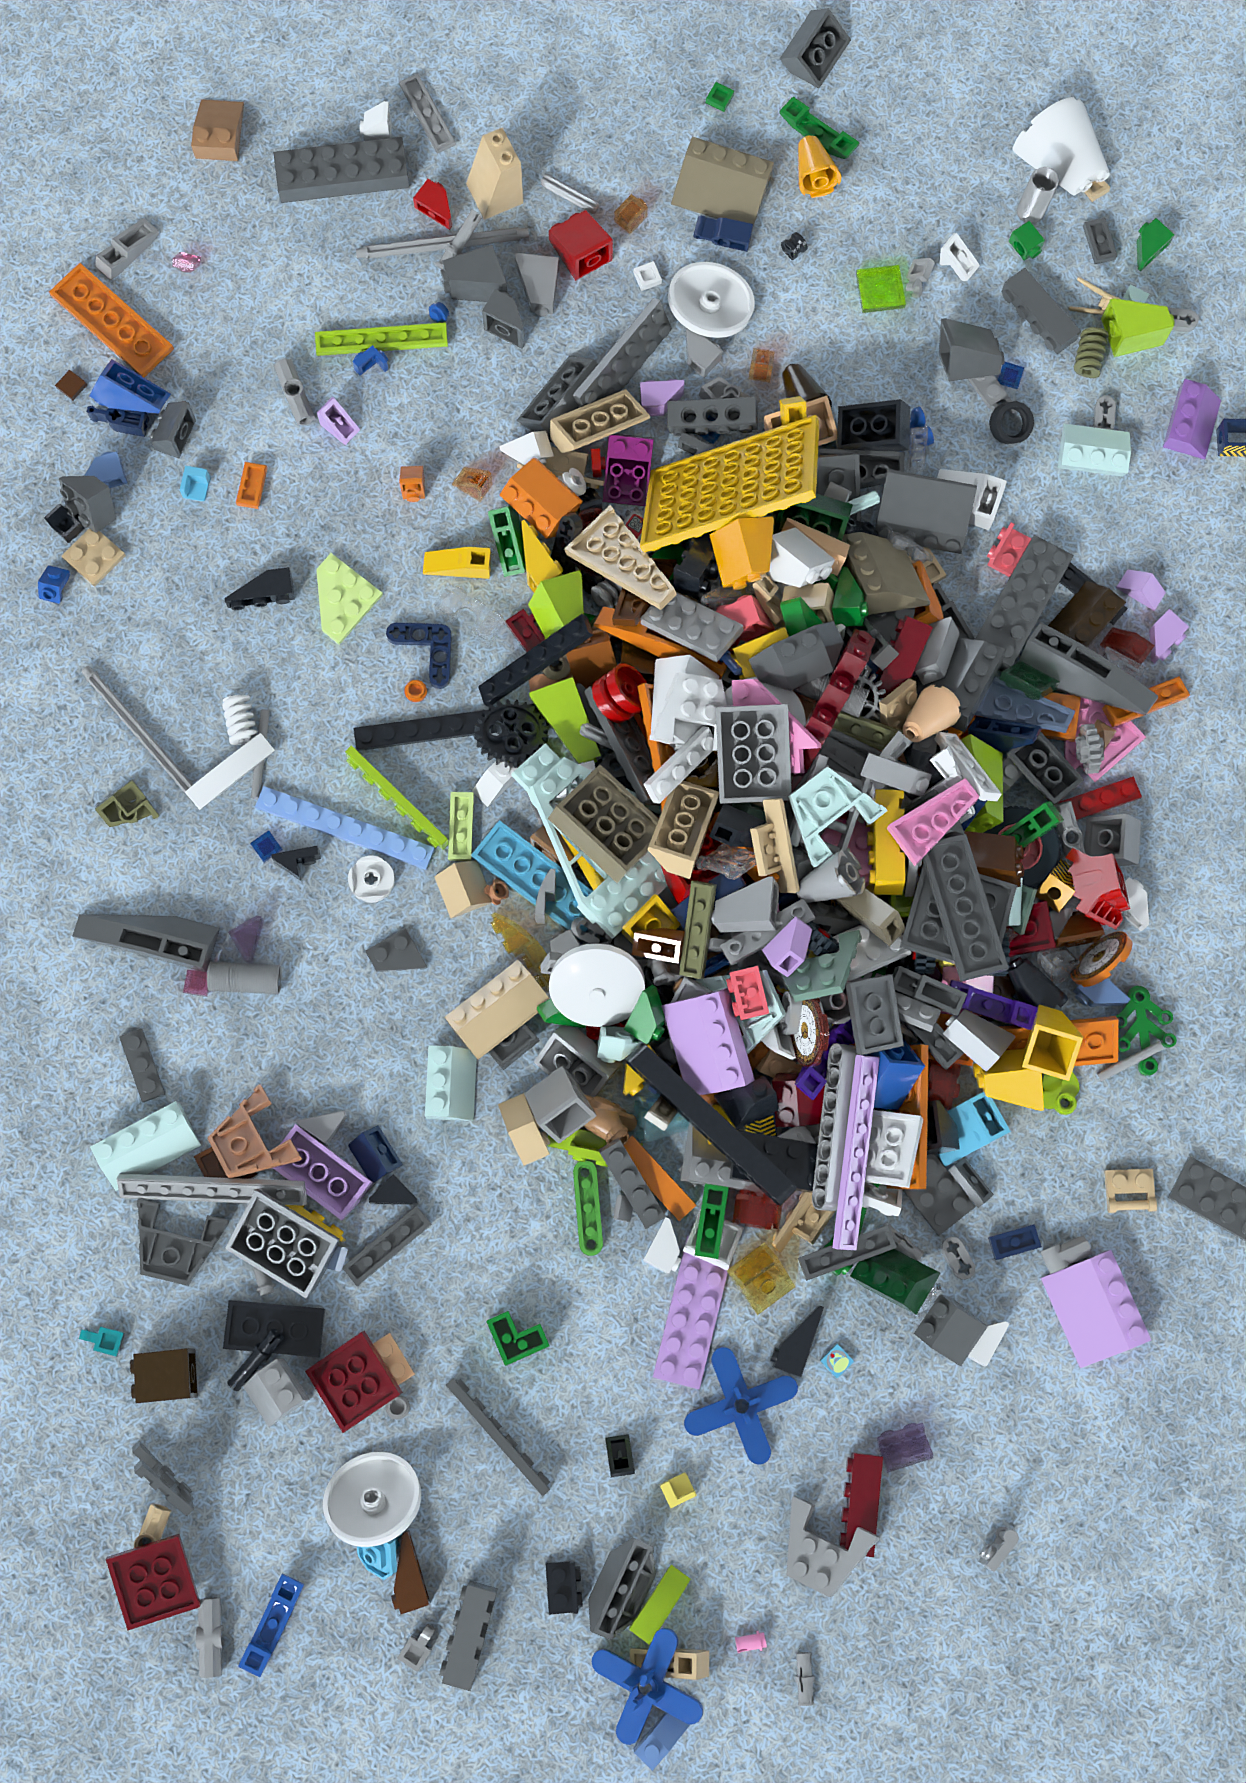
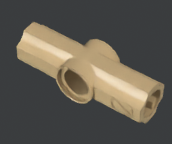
M151 1503L139 1536L134 1541V1548L143 1545V1537L150 1538L152 1542L161 1540L172 1510L160 1504Z

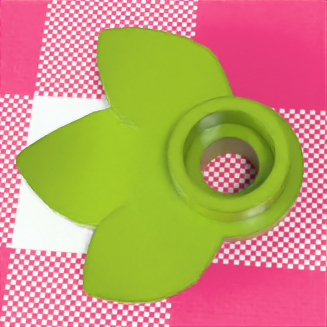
M1072 1072L1070 1080L1067 1081L1044 1074L1042 1079L1044 1108L1055 1109L1061 1115L1071 1114L1076 1109L1077 1101L1075 1097L1080 1090L1076 1075ZM1062 1099L1068 1101V1107L1064 1108L1061 1106L1060 1102Z

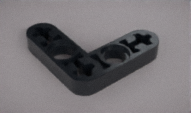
M571 512L560 520L551 558L553 561L557 560L563 569V572H561L563 575L575 572V567H577L582 574V589L591 594V588L597 586L599 582L605 579L599 573L566 554L564 549L567 545L564 542V537L567 538L570 544L581 533L583 525L580 516Z

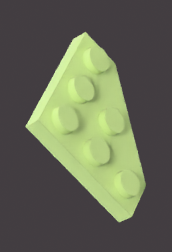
M330 553L316 569L321 627L326 635L340 645L383 596V593Z

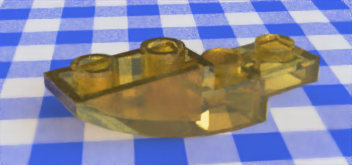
M496 912L491 914L493 921L490 922V925L496 935L501 933L505 941L502 942V945L508 954L513 953L515 957L524 953V956L521 958L528 969L533 968L536 973L534 979L541 988L544 987L548 992L550 975L541 973L540 968L541 963L547 956L546 951L520 925Z

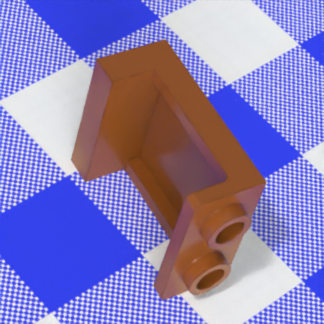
M601 629L593 630L594 635L566 654L575 684L581 683L586 689L589 686L593 687V683L617 666L610 635Z

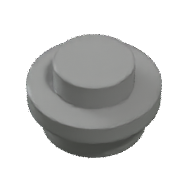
M399 1395L386 1404V1413L392 1419L404 1418L410 1410L408 1399Z

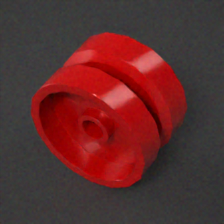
M626 663L619 664L593 683V699L601 713L610 721L624 723L636 713L642 711L637 686L647 682L633 666Z

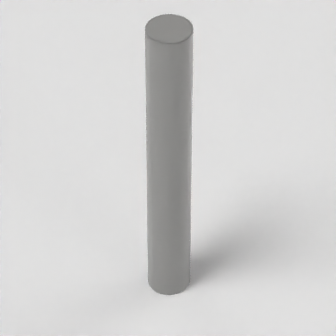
M1158 1041L1102 1070L1097 1075L1102 1082L1164 1048L1161 1042Z

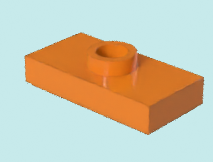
M245 462L236 499L237 506L259 509L268 470L267 465Z

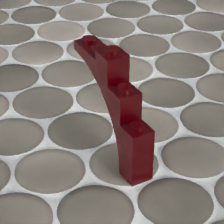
M854 629L825 689L804 725L821 743V747L832 730L837 716L849 698L854 684L871 655V649L876 639L872 638L865 631ZM820 748L803 749L805 770L809 769Z

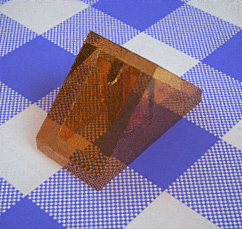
M753 348L749 380L770 383L775 351Z
M463 467L452 485L481 502L493 485L492 474L489 470Z

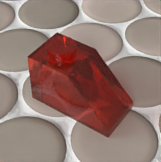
M1114 627L1111 628L1100 644L1101 647L1136 671L1155 646L1135 632Z

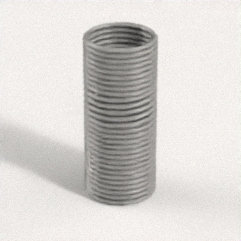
M1040 167L1032 173L1017 206V215L1020 220L1025 223L1030 221L1032 224H1036L1043 218L1059 183L1058 175L1055 171L1047 167Z
M827 674L794 689V692L805 697L807 696L811 700L818 701L831 675ZM854 685L841 711L858 718L869 690Z
M211 961L208 966L207 987L209 991L214 992L235 991L238 993H270L278 995L281 990V985L278 986V979L280 977L281 984L282 969L280 965L234 964V962L217 963Z

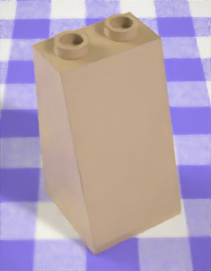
M503 127L482 135L466 182L484 220L523 204L521 162Z

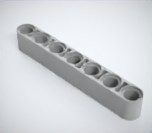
M835 1043L831 1046L828 1054L827 1082L824 1089L812 1193V1204L817 1210L837 1211L855 1057L857 1055L855 1045Z

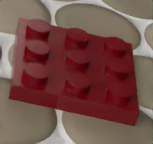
M365 1331L360 1332L305 1370L342 1433L348 1431L403 1393Z
M180 1534L106 1558L127 1631L201 1606Z

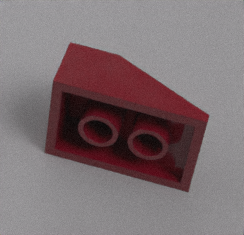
M800 1072L777 1073L772 1080V1087L776 1092L779 1108L775 1112L776 1127H801L820 1124L825 1085L816 1098L811 1100L795 1085Z

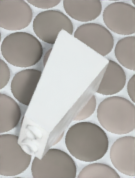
M691 655L656 659L651 732L656 727L657 717L663 710L666 695L676 673L682 672L719 679V675ZM675 720L673 742L665 744L672 746L676 752L705 725Z

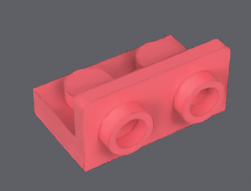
M1012 522L1008 528H1002L997 537L1001 541L998 546L993 545L987 555L990 558L987 565L1008 577L1012 575L1032 539L1013 529L1015 524Z
M758 966L730 972V978L726 979L729 993L734 992L736 1002L732 1003L735 1017L740 1016V1020L743 1021L769 1014Z

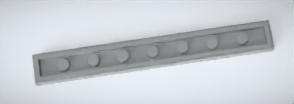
M119 1174L117 1177L120 1198L249 1203L255 1190L259 1189L284 1205L305 1206L307 1203L305 1181Z

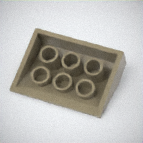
M692 137L684 157L671 205L716 219L728 218L751 223L754 227L772 176L774 162Z
M863 532L843 535L842 542L849 544L850 547L842 567L847 566L861 589L864 602L868 603V615L930 605V600L901 542Z
M601 765L596 767L570 792L548 817V820L616 883L648 852V846L659 821L648 808Z

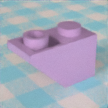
M669 379L667 381L648 380L640 382V403L650 416H664L667 413V401H678L684 394V380Z
M1170 609L1149 630L1151 661L1154 664L1159 659L1164 661L1172 652L1169 648L1174 643L1178 646L1187 637L1184 633L1189 626Z
M795 916L762 949L772 967L786 977H789L805 961L812 929Z

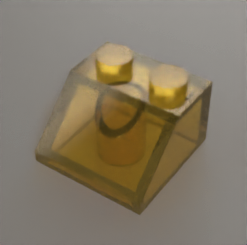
M765 1242L726 1270L733 1283L757 1315L795 1288L779 1258Z

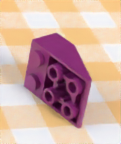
M615 433L609 435L602 502L646 506L654 438Z

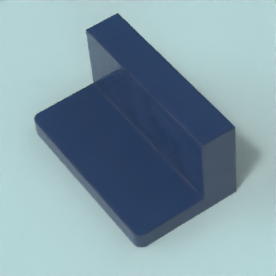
M379 1125L362 1132L348 1144L349 1149L365 1175L373 1183L378 1182L382 1177L403 1165Z

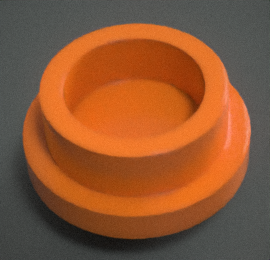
M412 680L405 686V696L411 702H420L427 695V687L420 680Z

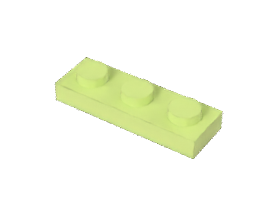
M451 792L449 861H472L474 792Z

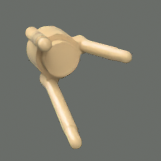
M1078 277L1077 281L1101 295L1098 303L1101 309L1070 306L1068 309L1070 311L1103 315L1110 299L1120 298Z

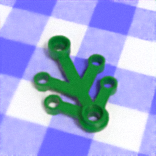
M1132 987L1127 993L1130 1001L1120 1014L1116 1015L1117 1018L1123 1020V1025H1118V1029H1122L1127 1025V1018L1134 1010L1136 1012V1020L1124 1036L1118 1039V1051L1125 1052L1129 1050L1130 1042L1138 1032L1141 1050L1151 1045L1149 1032L1160 1040L1165 1048L1173 1047L1177 1042L1176 1036L1172 1033H1165L1146 1017V1010L1155 1015L1158 1022L1162 1025L1171 1023L1173 1021V1014L1168 1010L1163 1011L1150 1000V993L1145 987ZM1136 993H1140L1143 996L1142 1001L1136 999ZM1162 1014L1168 1015L1169 1020L1167 1022L1162 1019ZM1166 1037H1170L1172 1039L1171 1045L1165 1042ZM1120 1041H1124L1126 1043L1125 1049H1122L1119 1046ZM1150 1056L1138 1063V1070L1142 1075L1151 1076L1157 1072L1158 1063ZM1146 1062L1152 1063V1070L1146 1068Z

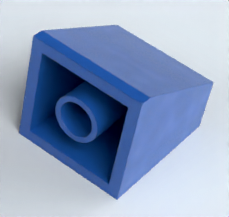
M904 1039V1046L864 1054L865 1056L880 1057L874 1108L899 1110L925 1067L924 1063Z

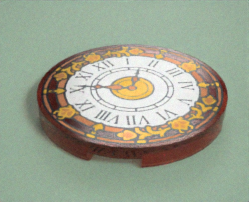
M819 998L802 1001L799 1031L795 1035H790L795 1057L805 1067L818 1066L822 1062L821 1056L823 1051H827L828 1019L827 1014H822L819 1005L821 1000Z

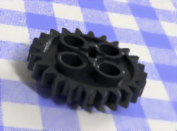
M506 699L505 705L497 701L496 708L489 704L488 711L482 710V716L477 717V724H475L474 739L477 740L476 747L481 748V754L488 753V761L495 758L496 765L503 761L506 768L509 763H512L514 768H517L518 762L523 764L539 748L548 743L549 727H546V719H541V712L535 714V706L528 709L527 702L520 706L517 699L514 704H510L509 699Z

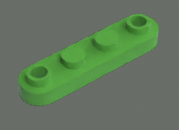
M586 1160V1162H578L573 1169L578 1237L582 1253L587 1256H595L600 1253L603 1247L598 1179L595 1165ZM584 1168L590 1172L587 1177H582L580 1174ZM588 1240L595 1241L596 1246L593 1249L587 1247L586 1243Z

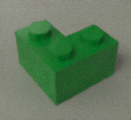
M509 1311L486 1321L505 1366L550 1347L541 1324L518 1333Z

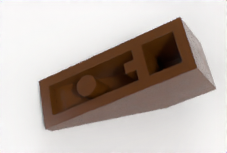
M409 1530L405 1531L402 1536L394 1595H391L394 1609H399L401 1615L428 1606L431 1603Z

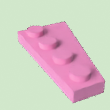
M964 778L889 824L887 830L913 865L916 866L979 799V795L967 779Z

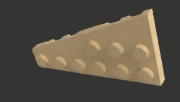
M611 505L564 549L571 558L660 610L677 595L674 587L665 575L660 572L652 558L642 551L639 541L624 525L623 520L618 517Z

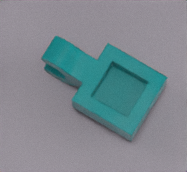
M100 1327L98 1333L81 1329L79 1339L95 1343L93 1351L118 1357L125 1333L105 1327Z

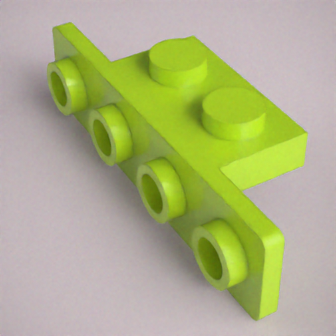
M578 1129L559 1144L548 1135L550 1144L547 1145L548 1147L567 1150L568 1155H572L574 1160L586 1162V1159L595 1160L597 1165L608 1167L599 1152L600 1148L607 1145L606 1140L591 1131Z

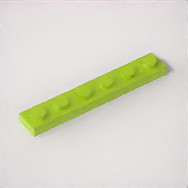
M446 322L315 332L317 356L360 353L362 351L365 352L372 345L378 351L448 347Z
M352 745L345 751L348 758L346 762L354 770L359 768L364 773L362 775L363 779L370 786L375 784L380 789L378 793L386 801L391 799L396 804L394 809L402 817L407 815L412 820L410 824L416 831L420 833L423 830L428 835L426 840L434 848L439 846L444 850L449 845L448 839Z

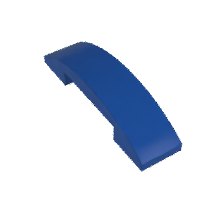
M283 1573L281 1574L271 1595L270 1602L238 1665L239 1668L259 1678L262 1676L304 1587L303 1583Z

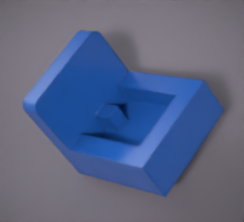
M373 345L365 352L358 353L352 361L354 370L359 376L376 363L384 372L388 370L387 356L382 350L378 351Z
M48 565L38 580L39 598L60 604L62 601L61 591L69 580L70 571Z

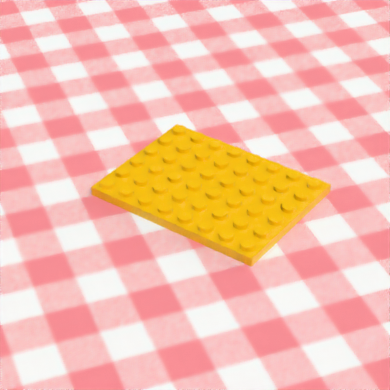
M817 415L652 469L650 471L640 541L642 551L644 553L656 551L670 544H678L683 540L700 537L704 533L714 530L717 531L739 518L762 517L770 512L779 509L784 510L792 505L806 503L816 498L819 420Z

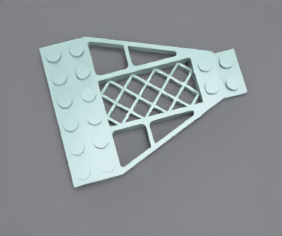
M545 743L511 775L527 791L532 804L540 814L577 900V908L592 924L596 922L613 939L654 894L659 895L667 887L661 865L648 851L616 883L548 820V817L555 809V803L559 804L564 799L556 797L565 789L567 796L571 789H575L592 771L565 757L560 759ZM627 789L631 794H633L636 797L635 792ZM644 805L649 810L661 815V806ZM555 828L579 852L571 861L568 860ZM581 856L605 879L587 897L583 895L571 868V865Z

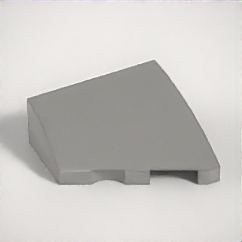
M719 376L701 386L699 392L702 400L751 397L743 393L742 388L739 386L731 385L727 380ZM755 395L758 404L761 399ZM734 413L729 419L737 420L740 414Z

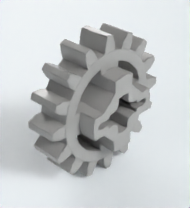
M1095 724L1081 725L1079 737H1076L1075 740L1077 760L1083 763L1085 773H1099L1101 761L1104 760L1103 738H1100L1099 734L1097 735Z

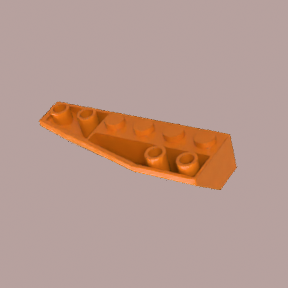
M603 606L594 623L595 627L660 658L691 655L719 675L721 680L727 668L724 662L719 660L716 662L642 625L641 620L637 626L613 625L612 617L615 609ZM730 646L728 650L731 652V654H733L734 652L732 648L734 647Z

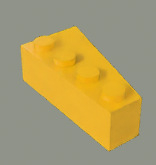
M875 789L873 801L884 806L888 811L873 823L868 824L866 822V827H870V832H867L866 842L867 846H871V851H868V865H872V870H869V884H873V894L902 895L905 884V853L887 830L889 824L904 816V809H901L902 800L904 799L903 790Z

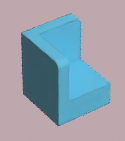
M185 465L180 486L183 498L205 501L210 481L207 469Z

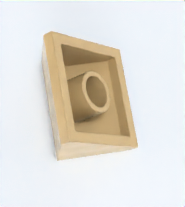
M476 860L454 863L434 876L451 919L492 903V899L484 891L487 884Z

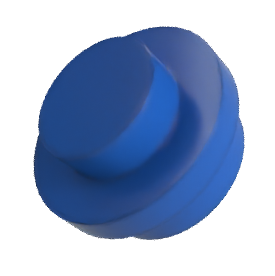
M437 302L429 306V315L434 322L445 323L449 316V310L443 303Z

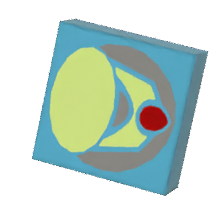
M838 1344L820 1360L836 1378L854 1362Z

